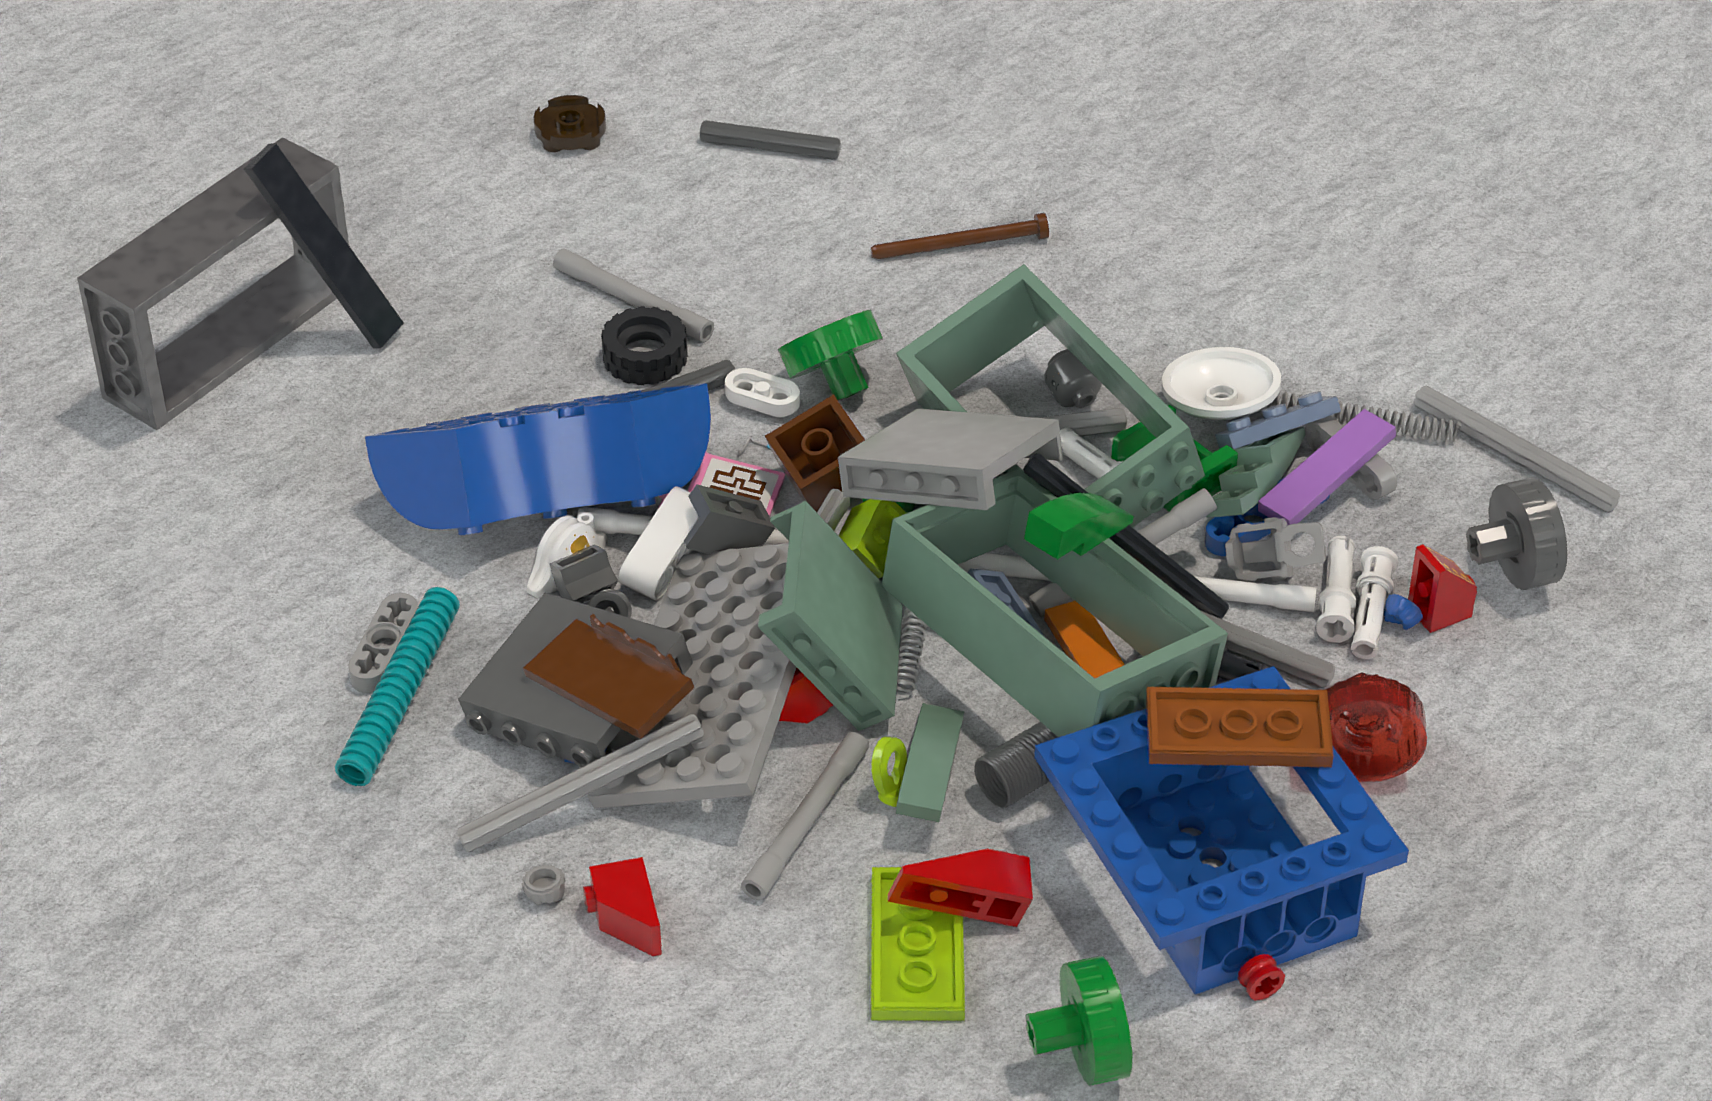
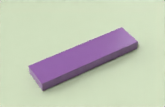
M1363 409L1258 501V510L1269 518H1284L1287 521V525L1299 523L1396 437V427L1368 410Z

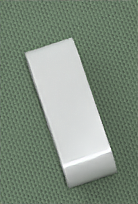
M678 486L669 492L623 562L619 573L620 584L653 600H659L663 597L675 568L679 567L677 563L683 555L691 554L693 551L687 549L684 544V539L699 519L688 497L691 492Z

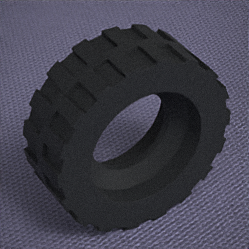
M645 306L635 309L629 308L620 314H615L610 321L604 324L605 329L601 332L603 363H605L606 370L610 371L616 379L619 378L628 384H659L661 381L672 379V376L675 374L678 375L682 371V367L687 363L688 351L685 324H682L681 319L678 316H674L668 310L664 311L658 307L646 308ZM639 340H654L664 344V346L656 350L646 352L633 351L625 347Z

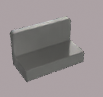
M696 484L688 496L699 519L684 539L687 549L712 554L715 551L763 546L775 530V526L770 522V516L759 500Z

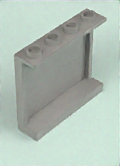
M916 409L838 457L843 497L988 510L995 505L993 478L1022 459L1031 458L1034 454H1040L1047 460L1060 461L1063 459L1059 419Z

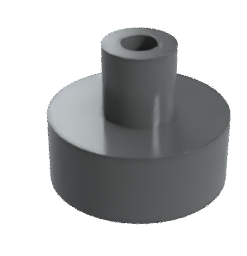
M603 590L592 597L588 604L595 608L631 618V603L626 595L618 590Z

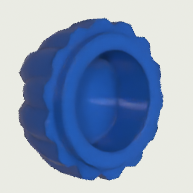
M1398 594L1388 595L1384 607V620L1386 622L1401 624L1404 630H1408L1421 621L1423 618L1422 611L1413 602Z

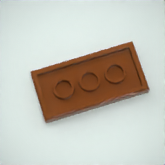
M1147 687L1146 711L1149 764L1332 767L1334 756L1327 690Z

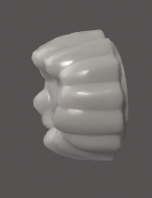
M553 865L534 867L532 870L527 871L526 875L522 878L523 882L521 884L524 893L536 905L546 902H557L564 895L565 875L560 868H555Z

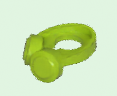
M885 736L877 742L873 751L871 762L872 778L879 792V800L888 806L897 807L907 763V751L904 743L899 738ZM894 752L895 763L891 775H889L887 771L888 761Z

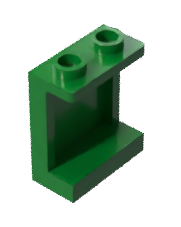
M1167 405L1176 414V409L1171 405ZM1138 422L1130 428L1120 431L1113 438L1111 459L1116 462H1123L1156 439V437L1141 422ZM1194 440L1205 476L1194 483L1192 488L1184 490L1166 503L1163 508L1170 512L1174 506L1203 488L1211 496L1222 491L1219 475L1237 466L1238 453L1228 445L1212 453Z

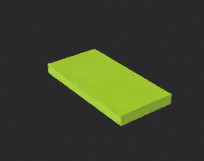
M872 867L871 1020L965 1021L963 916L888 902L887 894L902 867Z

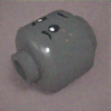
M1068 349L1058 352L1048 362V367L1044 374L1045 383L1062 407L1076 406L1077 408H1085L1095 401L1102 383Z

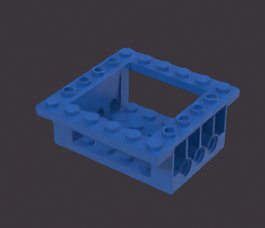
M1274 666L1209 687L1290 689ZM1146 709L1035 745L1034 758L1158 950L1166 949L1195 995L1238 980V972L1241 967L1258 955H1271L1277 966L1357 937L1366 877L1407 863L1408 848L1334 747L1332 767H1293L1341 833L1304 847L1250 771V766L1149 764ZM1195 828L1202 834L1192 836L1191 834L1181 832V830ZM1205 859H1216L1222 862L1223 865L1213 867L1209 864H1203L1202 861Z

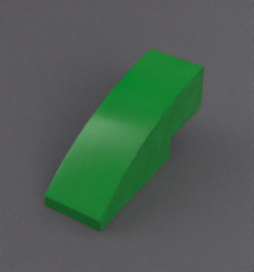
M1074 493L1064 495L1029 511L1024 540L1057 560L1070 551L1082 556L1132 524L1134 516L1095 494Z

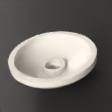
M1213 347L1187 353L1170 363L1162 375V391L1172 405L1186 414L1209 420H1231L1252 415L1269 405L1278 396L1281 389V373L1273 361L1257 352L1235 347Z

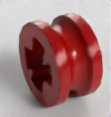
M1261 954L1253 957L1238 972L1237 979L1243 987H1246V992L1253 1000H1263L1270 997L1285 982L1284 972L1281 968L1276 967L1277 963L1271 955Z

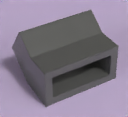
M595 544L549 564L556 588L561 597L575 602L584 603L591 600L592 597L603 590L614 589L618 582L610 566L606 550Z

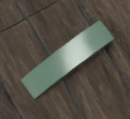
M1293 428L1234 449L1238 453L1237 466L1219 475L1222 492L1212 497L1217 509L1206 517L1243 515L1258 504V501L1279 482L1293 461L1306 435L1305 428Z
M922 703L895 814L940 822L965 711Z

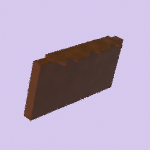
M595 614L590 616L591 626L575 619L523 667L527 678L639 739H642L695 688L692 679L681 673L670 653L664 656L657 650L656 646L639 637L636 641L633 640L622 628L610 622H607L605 625L602 624Z

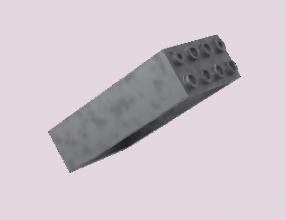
M283 137L275 143L349 245L339 167ZM256 156L77 277L102 399L155 430L167 424L337 299L292 237L294 250L292 257L155 354L147 310L278 219L276 213L244 170Z

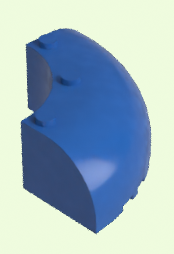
M707 383L664 387L661 390L646 392L639 390L609 396L600 395L574 399V401L551 405L550 403H544L494 414L492 412L461 417V419L427 423L426 426L411 429L402 428L365 436V441L375 480L387 501L400 515L424 528L438 530L458 529V535H470L483 532V524L537 513H543V518L548 519L568 515L567 509L623 501H631L632 507L656 504L655 497L668 494L676 486L682 488L698 471L709 442L711 410Z

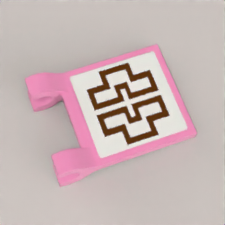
M706 452L688 491L691 492L696 484L759 500L764 505L768 515L771 516L785 479V473ZM668 494L659 496V498H662L659 507L661 506V504L663 503Z

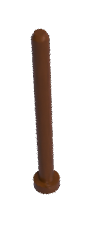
M1038 213L1034 215V220L876 244L870 248L872 258L883 259L1030 235H1037L1038 240L1049 238V225L1046 214Z

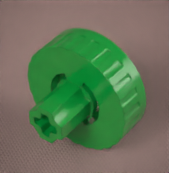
M870 309L820 327L788 342L777 350L790 379L822 369L832 395L839 401L868 388L854 354L883 340V336Z
M1101 955L1063 963L1059 975L1062 1006L1025 1015L1028 1040L1034 1055L1071 1048L1078 1069L1084 1081L1090 1086L1130 1077L1133 1058L1129 1024L1122 995L1111 966L1105 957Z

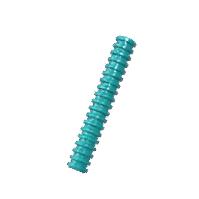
M431 587L426 591L418 606L419 608H417L414 617H412L395 653L392 655L385 672H383L375 691H373L365 710H363L355 729H353L345 748L340 754V758H338L334 766L336 774L344 782L354 786H365L370 783L378 764H380L383 758V754H385L393 735L396 733L408 706L460 608L458 598L451 591L441 587Z

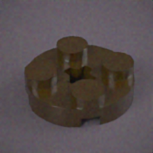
M580 95L554 97L548 100V107L544 108L541 112L540 106L536 109L533 116L535 135L542 142L543 149L548 152L581 148L593 150L600 145V138L606 131L604 108L599 103H597L598 108L589 104V98Z

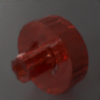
M1361 672L1325 689L1328 694L1332 746L1359 782H1376L1397 777L1414 767L1422 758L1427 746L1424 705L1420 701L1419 696L1410 687L1397 680L1388 679L1378 674L1369 675ZM1346 726L1354 734H1351L1348 731H1346Z

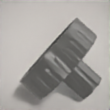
M1534 477L1496 486L1489 500V523L1469 527L1466 532L1467 550L1472 561L1475 560L1480 565L1498 560L1502 571L1510 583L1521 590L1559 582L1567 566V539L1560 510L1550 490L1541 480Z

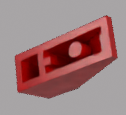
M986 848L904 865L887 894L888 902L1017 927L1033 900L1030 857Z

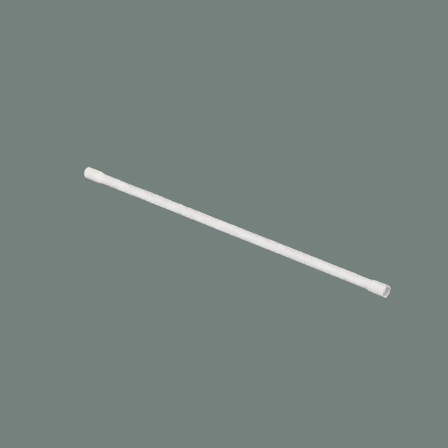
M584 506L579 507L578 515L584 512L591 513L594 517L595 530L606 534L624 533L641 535L653 518V516L620 513L611 509ZM774 530L764 545L789 543V541L779 530ZM985 553L958 564L966 572L969 569L1003 572L1005 576L1050 581L1026 560L1017 556ZM1194 576L1225 601L1270 605L1278 609L1314 612L1316 587L1289 584L1270 585Z

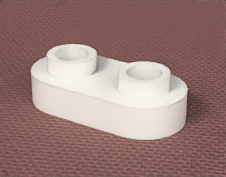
M751 368L733 370L725 378L726 397L736 405L775 417L791 415L800 406L799 387L790 380Z

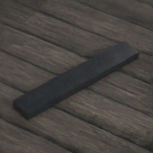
M276 143L267 144L244 168L245 172L372 348L381 349L404 322Z

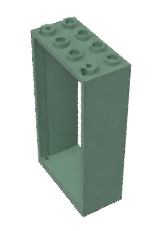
M1025 264L896 353L914 397L923 409L967 412L950 392L1045 326L1156 437V439L1084 490L1105 498L1133 515V523L1130 524L1133 528L1149 515L1160 511L1166 503L1184 490L1192 488L1194 483L1205 476L1189 426ZM1015 464L1003 473L1007 474L1009 472L1019 469L1020 467L1017 464Z
M1019 468L993 479L995 505L988 510L927 505L893 519L882 587L1058 737L1146 709L1147 687L1209 688L1215 686L1228 633L1108 538L1082 556L1070 551L1057 560L1024 540L1029 511L1057 497L1024 473L1022 469ZM1004 545L1009 546L1051 582L1058 584L1067 595L1143 657L1102 676L1093 678L958 566V564Z

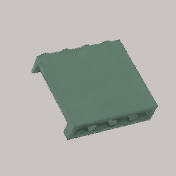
M807 501L772 516L770 522L789 541L782 605L759 615L758 628L858 731L894 717L903 605L882 587V582Z

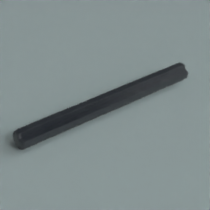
M1034 454L1023 468L1024 473L1057 498L1074 493H1088L1040 454ZM1130 525L1109 538L1198 610L1220 619L1228 612L1230 606L1226 601Z

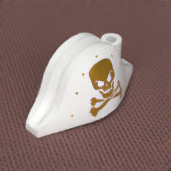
M581 513L577 519L572 516L561 517L548 528L541 537L536 549L526 593L539 598L544 593L557 591L550 563L594 544L604 549L607 534L595 530L594 517L591 513Z

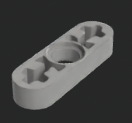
M1332 416L1307 423L1305 427L1307 442L1315 452L1344 426ZM1378 454L1374 455L1348 478L1352 484L1373 500H1378L1397 488V478L1393 468Z
M395 593L389 595L381 602L348 664L351 685L355 690L362 693H373L383 672H385L392 655L395 653L402 636L418 608V602L413 596L406 593ZM393 616L397 617V624L394 623ZM382 638L395 640L388 647L374 645L377 640ZM372 661L375 662V668H376V670H375V669H371L372 666H373V665H372Z

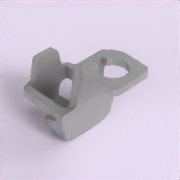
M1265 518V523L1252 525L1246 523L1232 528L1230 539L1225 543L1228 566L1234 570L1238 580L1257 581L1258 578L1269 577L1272 578V581L1285 580L1287 577H1292L1293 567L1323 563L1326 560L1323 527L1318 522L1287 525V521L1284 518ZM1271 529V536L1267 540L1246 543L1239 541L1238 533ZM1300 532L1310 534L1315 542L1313 552L1306 557H1300L1291 551L1290 541ZM1271 561L1275 564L1276 570L1243 574V565L1248 563Z

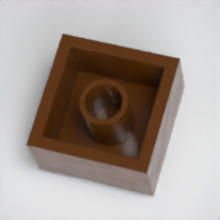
M831 395L765 435L778 464L802 500L807 501L816 512H818L832 489H838L842 492L838 457L865 441L834 395Z

